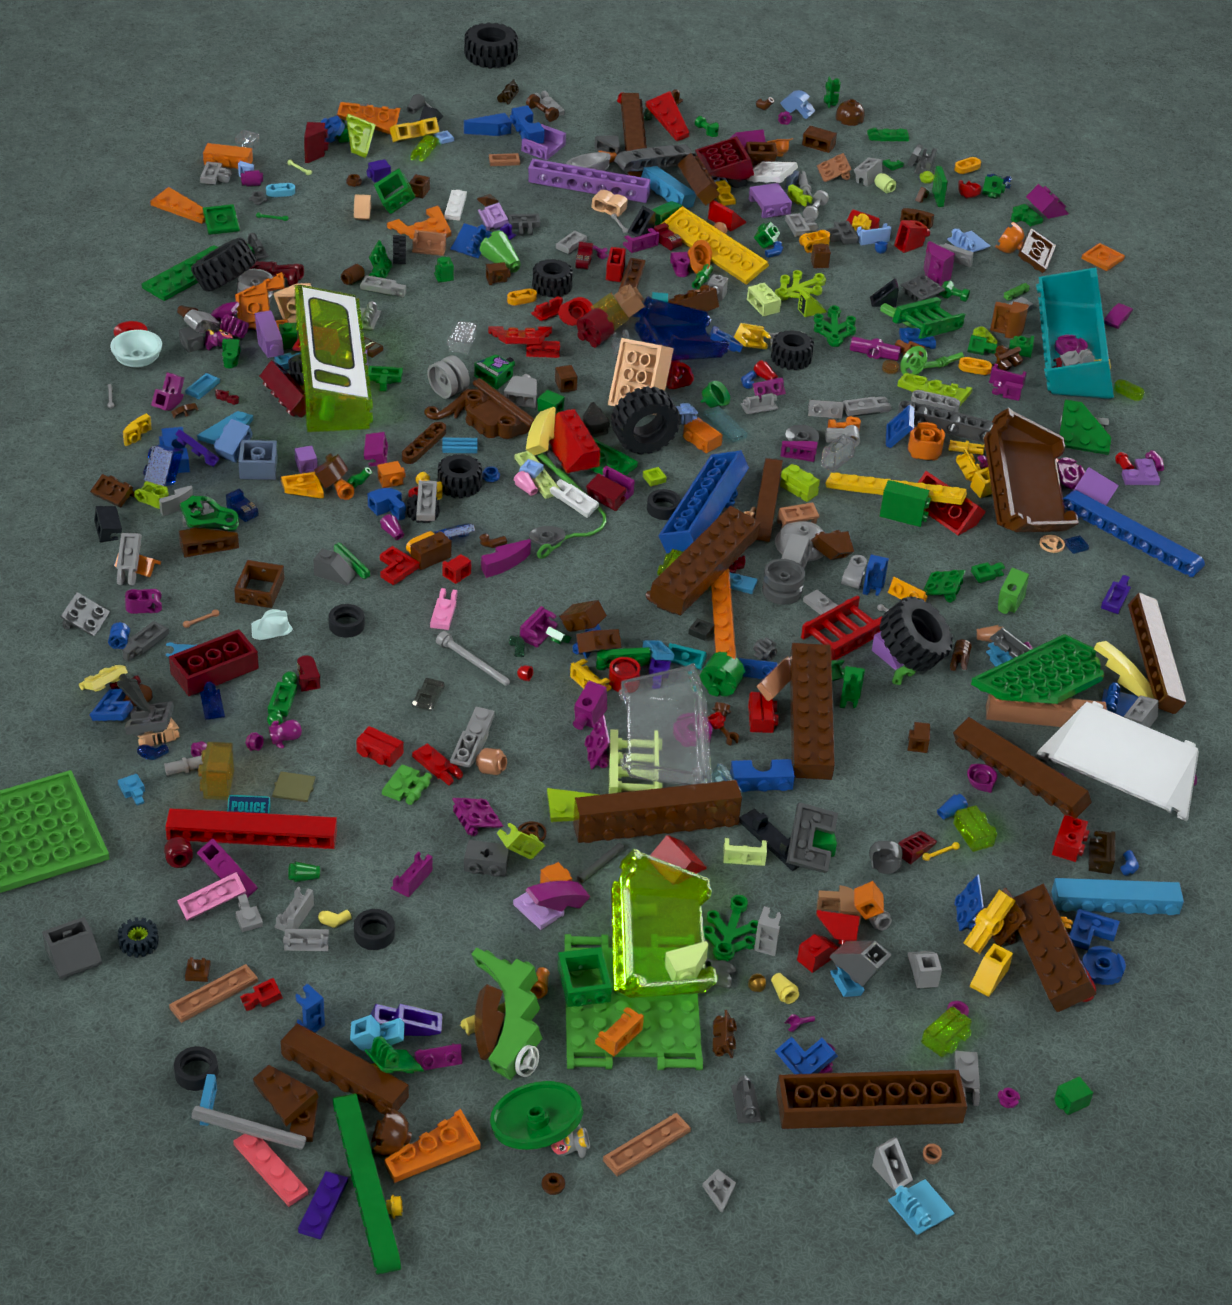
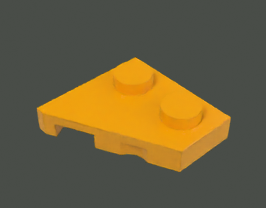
M315 472L281 477L284 492L287 494L324 498L321 483Z

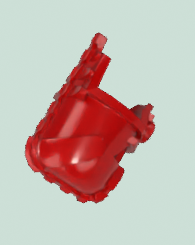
M672 356L666 387L677 389L690 386L694 381L691 368L679 361V358Z

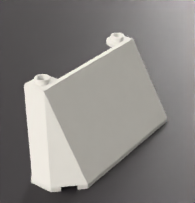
M1093 701L1092 704L1086 702L1037 752V756L1041 759L1048 761L1050 758L1055 764L1063 765L1167 810L1168 813H1172V810L1178 812L1177 818L1184 821L1188 820L1199 754L1196 744L1185 740L1181 742L1105 710L1102 704Z

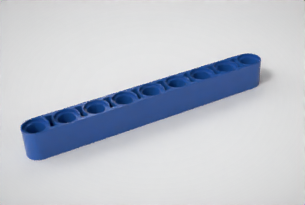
M1073 490L1063 498L1064 508L1068 511L1076 512L1079 518L1082 517L1083 520L1094 526L1097 525L1103 531L1109 534L1112 533L1116 538L1124 542L1126 541L1129 545L1143 550L1142 552L1154 558H1158L1157 560L1168 566H1173L1174 569L1181 573L1188 574L1189 577L1195 576L1205 566L1204 559L1196 553L1077 490Z

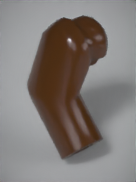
M769 97L766 101L758 99L756 107L767 110L774 103V99L772 97Z

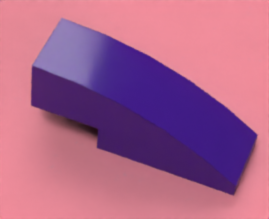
M375 1004L370 1014L380 1025L400 1018L404 1022V1036L438 1035L442 1031L441 1013L399 1004L397 1009Z

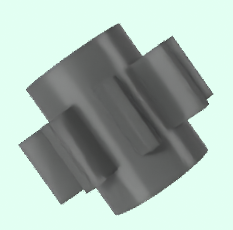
M767 637L764 640L759 639L754 645V651H756L754 656L763 661H766V659L772 660L777 654L776 643Z

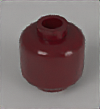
M174 837L167 841L164 847L167 863L174 868H183L189 865L193 859L190 842L183 837Z

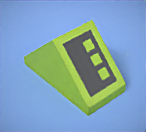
M804 289L800 290L798 310L804 317L827 312Z

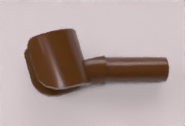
M724 726L719 728L727 738V745H732V739L738 743L739 735L736 732H728Z

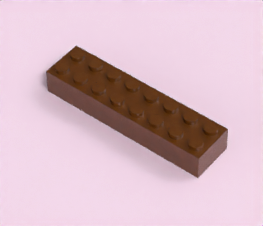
M730 506L652 582L649 599L681 616L758 538L761 522Z
M792 643L790 653L791 758L794 778L832 780L835 762L831 645Z
M729 780L575 797L573 826L578 843H591L601 840L611 841L618 838L629 839L636 836H652L662 833L672 834L680 831L690 832L697 829H713L724 826L732 827L739 825L742 796L737 781Z
M959 1070L786 1074L778 1076L776 1088L782 1129L959 1124L964 1122L967 1110Z

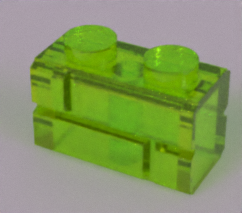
M976 805L955 812L953 824L972 852L994 846L997 831L994 826H990L986 814L981 812Z
M952 1006L923 1031L921 1042L940 1057H943L946 1053L951 1054L955 1051L961 1040L966 1041L971 1035L972 1021Z

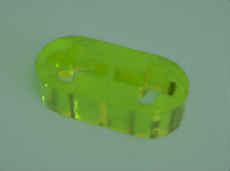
M1123 379L1115 382L1114 390L1117 393L1134 401L1143 399V388Z

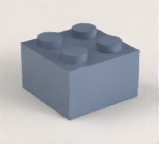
M241 440L239 454L240 479L276 480L278 461L277 441Z

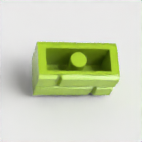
M794 464L783 469L780 487L799 498L801 497L806 502L818 495L820 480L814 477L813 474L807 473Z

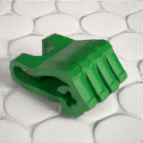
M192 495L179 505L189 529L205 528L235 531L239 526L237 512L220 506L210 497ZM203 503L209 504L214 509V512L202 515L204 514ZM227 518H230V519H233V521H232V522H226V519H227Z

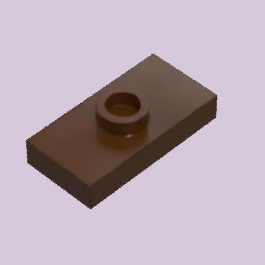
M318 1099L291 1122L290 1132L305 1136L306 1142H313Z

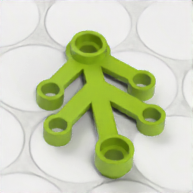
M795 270L792 276V287L787 288V284L790 283V276L782 275L780 278L781 287L775 290V294L782 301L787 300L789 297L799 299L800 293L795 292H800L801 289H804L808 294L818 296L822 294L821 286L825 285L826 278L824 274L817 273L813 279L799 284L800 279H802V271Z

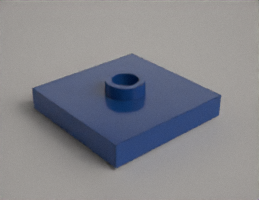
M908 405L887 423V447L892 448L914 429L913 406Z

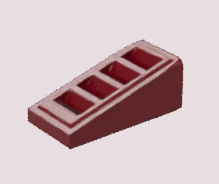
M920 830L898 843L902 848V859L911 865L936 845L937 841Z

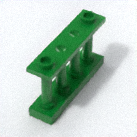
M934 297L897 306L892 321L896 324L903 322L911 323L921 330L918 338L923 339L960 329L964 324L966 314H949L940 308L942 300Z

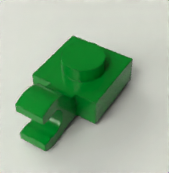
M971 335L967 352L984 355V351L995 354L997 344L987 343V338Z
M987 562L972 566L971 573L978 583L1004 576L1002 569H1005V566L1002 562L991 566Z

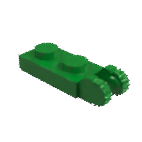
M870 128L867 131L871 141H909L907 129L886 128L878 130L877 128Z

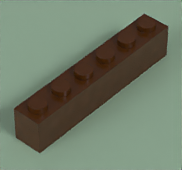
M690 153L677 164L695 194L705 206L720 195L717 190L719 188L697 155L694 157Z
M298 1023L280 1041L281 1054L286 1060H293L300 1064L305 1071H312L318 1074L323 1081L334 1083L343 1092L356 1093L359 1101L375 1106L380 1113L384 1107L398 1111L409 1098L408 1084L381 1071L378 1067Z

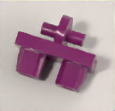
M783 377L753 383L755 396H759V400L761 395L773 393L776 396L786 394Z

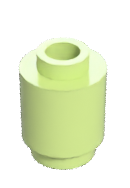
M880 173L875 177L874 182L876 186L885 193L895 190L896 181L888 175Z

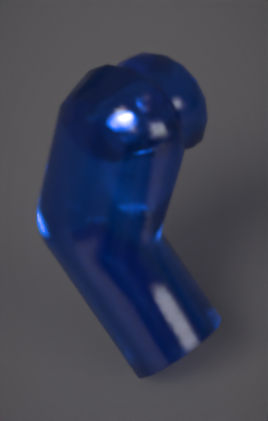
M144 744L137 748V753L143 758L155 760L169 753V749L166 744L157 748Z

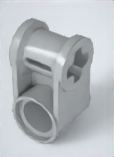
M854 555L851 557L848 567L844 571L841 584L860 589L859 586L862 584L865 574L864 569L867 564L864 556Z

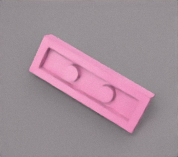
M237 872L177 900L188 921L236 898L238 895L246 893V890Z

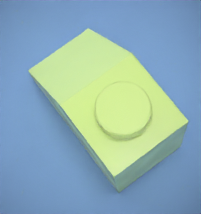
M707 941L666 952L665 968L674 986L689 983L697 978L707 959Z

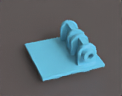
M926 1179L910 1188L903 1187L902 1185L897 1187L895 1190L897 1194L888 1199L889 1203L916 1235L955 1214Z

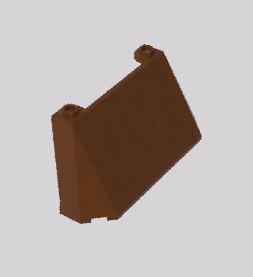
M1010 408L995 415L992 421L994 424L990 432H986L984 436V444L997 524L1014 532L1067 531L1078 525L1079 521L1076 512L1071 510L1065 513L1056 458L1060 457L1065 451L1064 438L1012 411Z

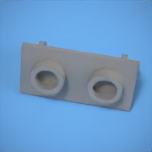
M773 393L761 395V400H759V396L746 397V399H743V403L740 404L746 414L778 409L774 402L777 401V396Z
M810 400L808 416L842 419L844 402Z
M285 928V936L283 938L284 950L328 951L329 929Z

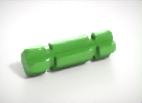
M1023 283L1004 292L1003 297L1006 300H1011L1022 295L1023 292H1028L1030 286L1027 283Z

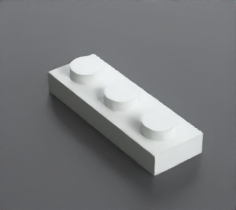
M451 190L444 214L445 219L460 221L467 191Z

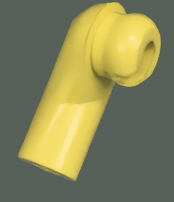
M348 910L339 914L321 911L318 915V920L322 924L332 928L338 927L352 919Z

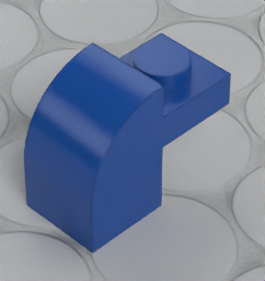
M381 488L367 493L368 507L377 516L390 511L399 521L405 519L406 505L402 501L401 492L392 488Z

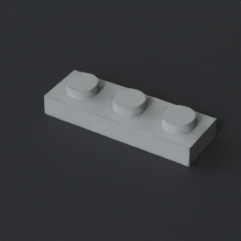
M419 480L416 521H435L437 481Z

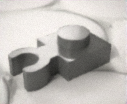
M918 144L907 163L908 166H913L915 162H919L922 156L920 153L924 147L923 145Z

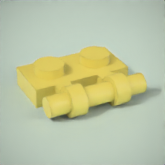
M123 665L104 668L95 676L86 677L85 681L79 683V687L81 690L100 691L106 687L105 684L119 681V676L128 672Z

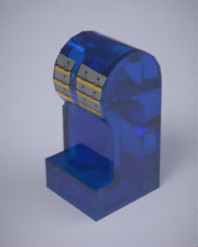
M240 488L226 494L227 508L236 511L238 517L244 522L259 516L256 505L244 496V492Z

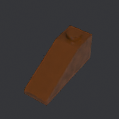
M191 528L179 531V541L184 558L239 548L238 533L205 528Z

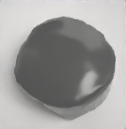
M892 841L875 842L869 850L872 869L876 868L878 872L883 874L894 873L900 869L902 863L901 846Z

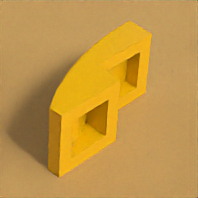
M726 180L715 181L719 187L717 190L720 193L716 197L718 202L724 206L736 204V199L730 193L731 187Z

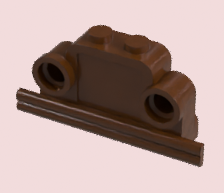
M481 378L473 381V385L478 390L470 389L465 392L464 396L465 410L467 411L465 420L469 426H472L479 434H483L487 438L499 436L503 439H510L519 434L523 435L529 432L534 421L533 417Z

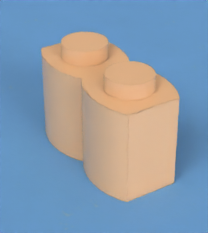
M600 190L592 198L591 208L599 212H606L609 215L615 213L619 217L627 209L628 199L619 194L614 195L608 190Z

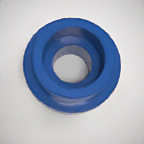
M487 467L482 473V478L487 482H495L499 480L500 473L495 467Z

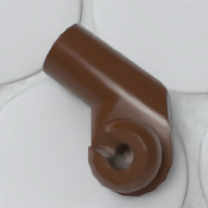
M486 533L479 536L480 544L485 547L496 548L507 544L505 536L495 539H489V534Z

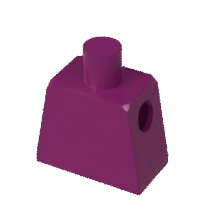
M590 680L587 682L574 706L575 720L573 726L576 729L582 730L584 726L593 728L594 724L607 711V688Z

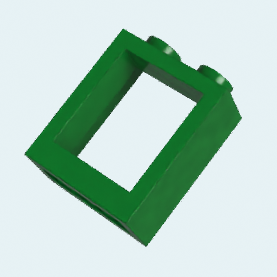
M400 168L374 184L378 196L389 214L394 213L416 198L406 176ZM402 185L404 186V188H402L401 190H399L398 192H396L395 194H393V195L390 196L389 198H387V199L385 198L387 195H389L390 193H392L393 191H395L396 189H398V188L401 187Z
M602 947L558 952L557 967L567 1007L611 1002L612 985ZM599 969L602 980L601 985L572 988L569 972Z

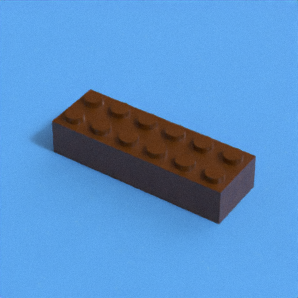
M1044 883L1014 897V900L1027 917L1025 922L1018 928V931L1056 1012H1060L1096 995V991Z

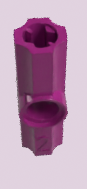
M853 337L850 345L851 351L864 353L869 358L873 357L875 359L882 357L898 361L901 353V347L886 344L879 338L867 340Z

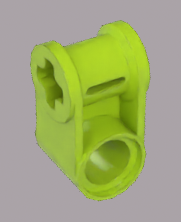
M148 480L141 489L135 490L134 495L138 501L160 509L159 499L168 497L169 493L167 487Z

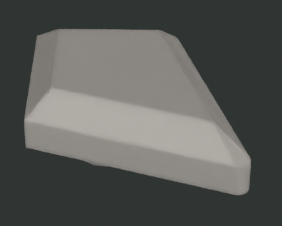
M717 1169L703 1183L702 1187L719 1211L723 1212L736 1186V1182Z

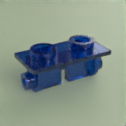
M207 682L204 686V691L200 692L205 720L224 718L225 713L220 689H216L215 684L212 682Z

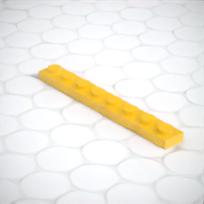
M831 473L825 483L826 487L831 489L883 495L887 481L891 479ZM892 480L930 490L929 498L934 502L962 505L967 495V490L959 487Z

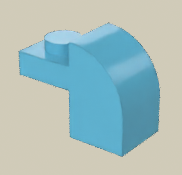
M372 1015L351 1022L350 1040L364 1052L365 1049L372 1048L375 1037H384L390 1045L404 1041V1022L400 1018L380 1025Z

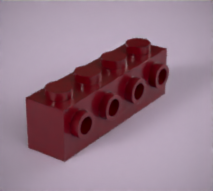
M271 360L259 375L264 381L263 385L272 390L270 393L279 398L278 402L286 407V411L293 417L295 415L300 418L304 417L315 403L286 369Z

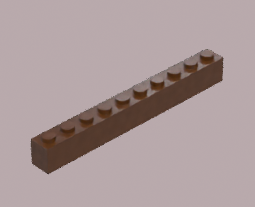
M622 93L621 112L625 151L647 148L642 99H639V93ZM643 171L627 172V175L641 177Z

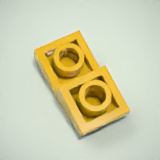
M147 413L132 421L124 429L123 438L125 446L141 440V434L152 430L151 417Z

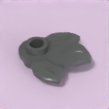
M707 958L698 974L697 983L705 991H708L713 985L730 989V975L736 972V968L727 961H713Z

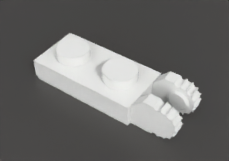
M562 479L557 481L560 489L555 486L550 488L553 496L586 518L599 507V503Z

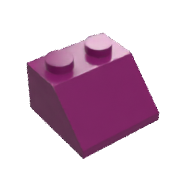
M929 241L923 267L925 275L940 286L943 282L949 281L952 275L955 253Z

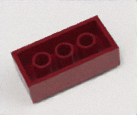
M240 629L169 656L170 673L188 697L259 669L258 651Z

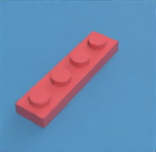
M243 1134L233 1140L234 1146L288 1207L308 1195V1189L263 1139Z

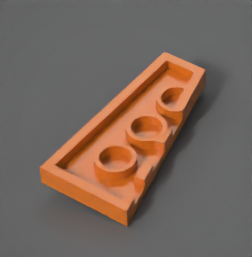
M340 102L337 116L346 120L347 114L376 124L374 130L391 135L390 127L397 125L401 108L389 109L385 106L379 108L373 107V105L360 106V104Z
M170 187L150 201L151 206L201 224L205 222L203 207Z
M459 1109L454 1113L453 1117L438 1123L437 1128L429 1133H423L419 1136V1140L413 1144H407L398 1152L386 1158L385 1166L394 1183L479 1150L481 1143L462 1110Z

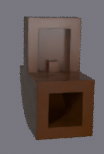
M330 453L325 457L326 462L314 469L315 475L325 489L338 481L348 471V467L339 454L333 456Z

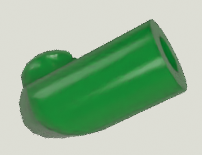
M365 467L361 473L349 477L347 482L356 488L357 485H362L367 480L372 471Z

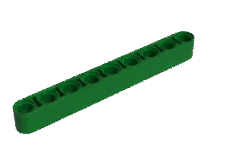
M354 1093L333 1098L334 1112H336L335 1116L339 1131L341 1130L340 1136L343 1147L346 1149L345 1155L348 1167L351 1168L350 1175L354 1188L356 1187L355 1194L358 1206L361 1207L360 1214L363 1225L366 1227L365 1233L368 1245L371 1247L370 1253L374 1268L376 1267L377 1269L375 1271L376 1275L401 1270L398 1248L357 1095Z

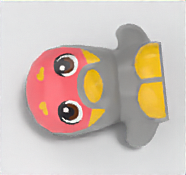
M579 1124L566 1138L552 1144L551 1149L559 1156H565L577 1150L579 1157L583 1158L586 1155L587 1149L590 1148V1140L586 1128H582Z

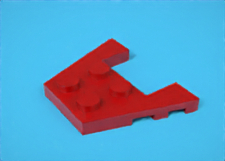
M488 326V333H493L494 337H498V340L505 344H540L545 340V337H549V334H552V327L538 326V330H535V328H525V330L508 328V330H504L503 326Z

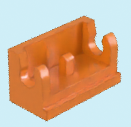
M629 1007L623 1010L625 1013L621 1015L617 1022L606 1032L600 1031L598 1033L599 1037L595 1039V1044L612 1056H616L643 1030L644 1016Z

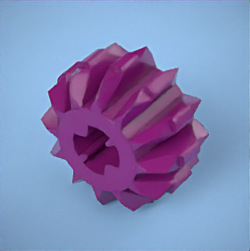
M229 314L224 315L220 322L221 330L237 337L244 338L248 332L249 324Z

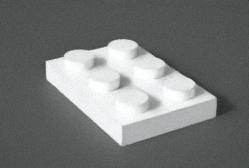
M762 161L753 168L754 176H751L747 181H753L754 183H781L798 168L797 162Z

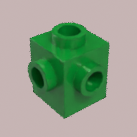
M986 176L982 194L988 195L989 198L996 199L1000 197L1001 193L1005 191L1006 184H1003L1004 179H1001L999 176Z
M771 221L767 224L763 223L757 228L758 231L754 239L761 248L764 249L769 245L772 246L774 242L778 241L777 238L780 232Z

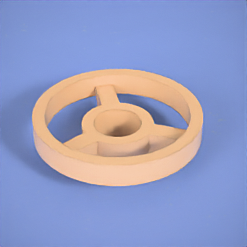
M1045 535L1041 537L1039 542L1042 549L1051 553L1060 552L1065 546L1064 541L1055 535ZM1060 541L1063 546L1057 549V544ZM1042 543H1046L1053 550L1044 547Z

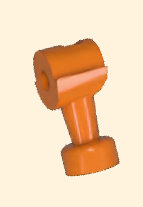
M849 416L846 418V422L836 423L835 419H829L828 428H845L849 425H855L860 429L861 420L858 417Z

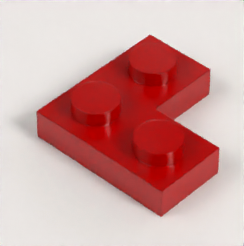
M394 546L380 554V561L388 565V567L380 571V577L392 585L397 584L419 568L417 560Z

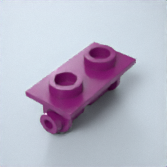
M452 1043L449 1046L425 1050L418 1049V1051L414 1052V1058L424 1070L462 1064L461 1044Z

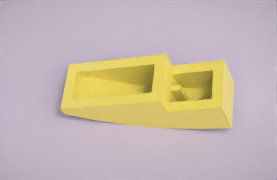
M555 407L541 411L531 425L526 450L533 455L548 451L549 440L554 439Z

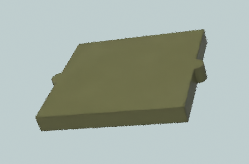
M280 772L277 782L274 783L275 789L272 797L308 802L310 793L314 791L313 785L316 776Z

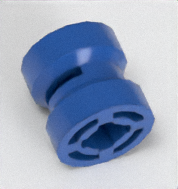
M121 622L111 626L108 639L110 647L114 649H124L126 647L130 634L129 626Z

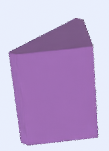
M1088 467L1074 490L1106 506L1119 485Z

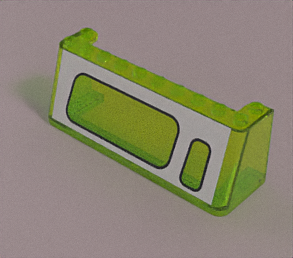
M294 285L296 328L299 332L307 432L370 429V423H373V413L370 412V410H373L372 399H369L371 398V388H367L370 387V378L366 376L368 375V365H365L367 364V355L364 353L365 342H362L364 341V332L360 331L363 330L362 320H360L359 298L352 294L306 285Z

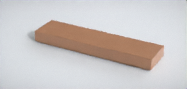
M788 656L785 657L757 685V688L767 701L773 699L790 681V658Z
M245 964L169 1004V1008L182 1023L257 983L258 977Z
M675 1113L603 1156V1161L616 1176H619L690 1133L691 1127L678 1113Z

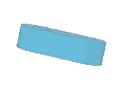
M292 183L269 184L266 186V194L269 197L292 196L295 194V185Z

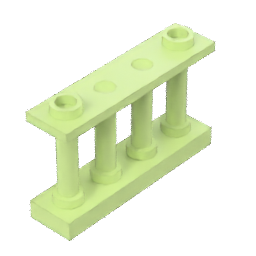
M610 729L609 794L621 793V791L630 792L662 788L663 784L659 783L658 752L662 750V740H658V732L654 731L653 742L631 741L618 738V730ZM622 748L652 749L653 756L622 754L618 750ZM622 762L653 764V770L622 769V766H618V764ZM618 778H653V784L622 783V781H618Z

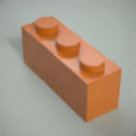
M207 143L203 151L204 165H206V162L222 163V167L238 169L240 161L252 163V148Z

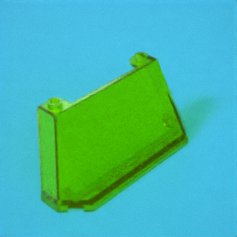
M634 848L621 861L619 868L622 869L618 882L614 880L611 887L614 990L630 998L705 993L718 980V974L714 967L709 966L706 968L705 962L696 979L672 981L665 968L666 952L704 942L702 905L709 900L712 894L710 879L642 853Z

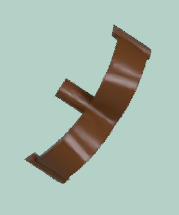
M196 403L186 404L172 411V415L175 418V416L184 412L186 417L189 416L187 411L199 410Z

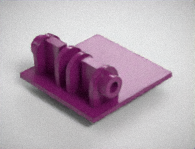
M604 715L594 724L592 732L585 739V747H587L588 752L587 760L590 762L591 769H594L595 765L606 768L609 764L607 747L610 744Z
M452 798L455 803L453 812L468 835L476 836L479 827H503L486 799Z

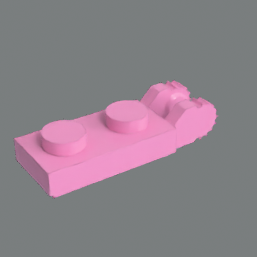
M441 588L431 618L430 628L449 630L456 607L457 590L452 591L451 600L445 599L446 589Z

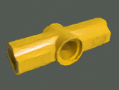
M999 890L988 907L978 913L975 919L976 925L963 943L980 954L990 938L998 934L1004 925L1003 919L1015 903V900Z

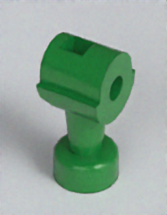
M703 116L696 118V127L704 128L707 136H718L719 124L717 122L709 124Z
M945 281L941 285L945 291L939 293L940 296L949 298L953 295L960 297L961 301L966 302L968 300L970 290L963 289L961 291L954 288L952 281Z

